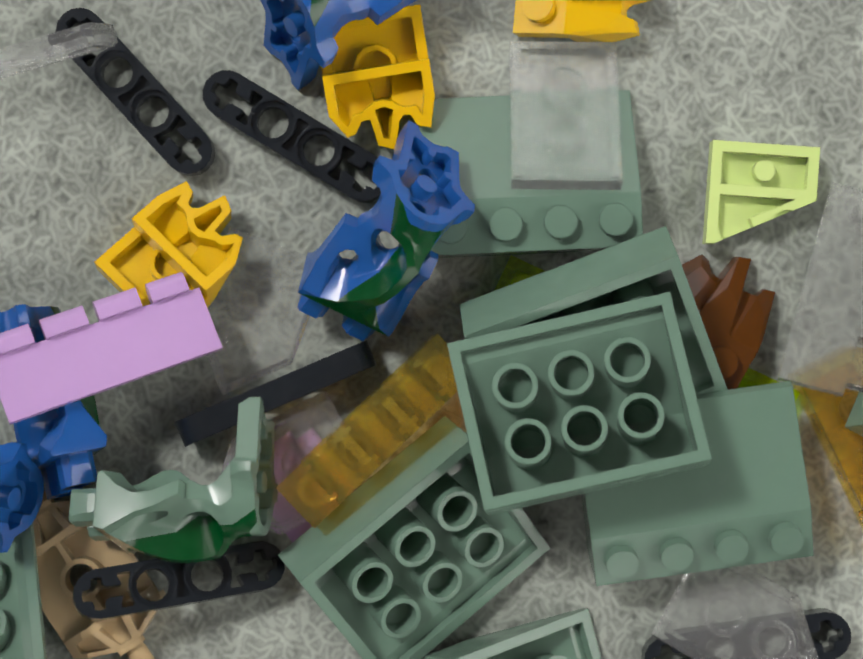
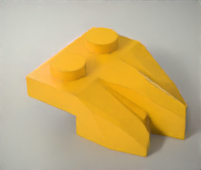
M516 0L513 33L518 37L570 38L575 42L613 43L640 36L638 22L627 17V10L632 5L652 0Z
M420 4L404 7L379 25L367 17L363 20H353L341 27L334 37L339 47L337 55L330 65L325 68L321 67L329 118L345 136L349 138L355 135L361 122L370 120L378 146L395 149L399 122L404 115H411L418 126L431 127L435 93Z
M185 181L158 195L131 218L134 227L94 263L97 270L119 292L135 287L143 306L151 304L145 289L146 283L182 272L189 291L200 287L205 303L209 307L236 264L243 237L237 234L220 235L231 220L232 213L225 195L200 208H191L193 191L188 182Z

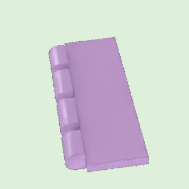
M179 272L145 284V289L151 303L149 305H142L135 287L93 301V308L98 319L96 323L89 325L82 305L40 319L39 324L45 338L44 341L35 343L29 324L1 332L0 400L9 425L222 350V344L200 287L189 291L183 273Z

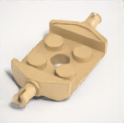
M44 490L42 505L33 521L42 611L74 659L92 658L116 652L119 653L120 657L126 653L129 659H155L143 642L145 640L143 634L158 610L95 621L82 617L75 609L73 603L74 587L70 582V572L74 565L86 564L94 570L140 561L135 554L127 553L111 540L94 541L88 535L87 526L76 527L69 522L70 499L47 500ZM143 572L139 576L137 590L144 599L157 601L166 595L163 589L161 591L157 589L147 572ZM129 574L117 575L121 586L110 589L103 588L101 580H97L94 591L82 593L83 602H93L95 610L105 609V601L108 598L123 595L122 607L133 606L127 591Z

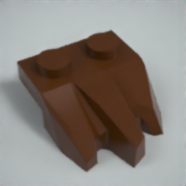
M701 254L682 264L727 389H737L762 344L775 292L761 289L754 295L745 292L744 284L751 258L733 257L718 277L711 273L709 260Z

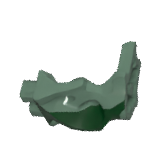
M249 397L238 404L235 456L216 481L209 485H200L179 471L164 470L140 484L131 485L121 473L101 470L97 472L96 488L72 489L69 522L76 527L87 526L88 535L94 541L111 540L127 553L135 554L140 552L167 562L181 563L218 559L224 555L234 540L242 537L267 535L271 525L275 502H278V490L274 476L275 423L272 419H266L262 398Z

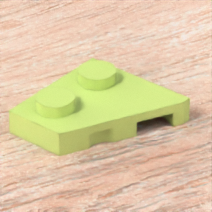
M712 140L709 143L702 244H714L817 201L820 147Z

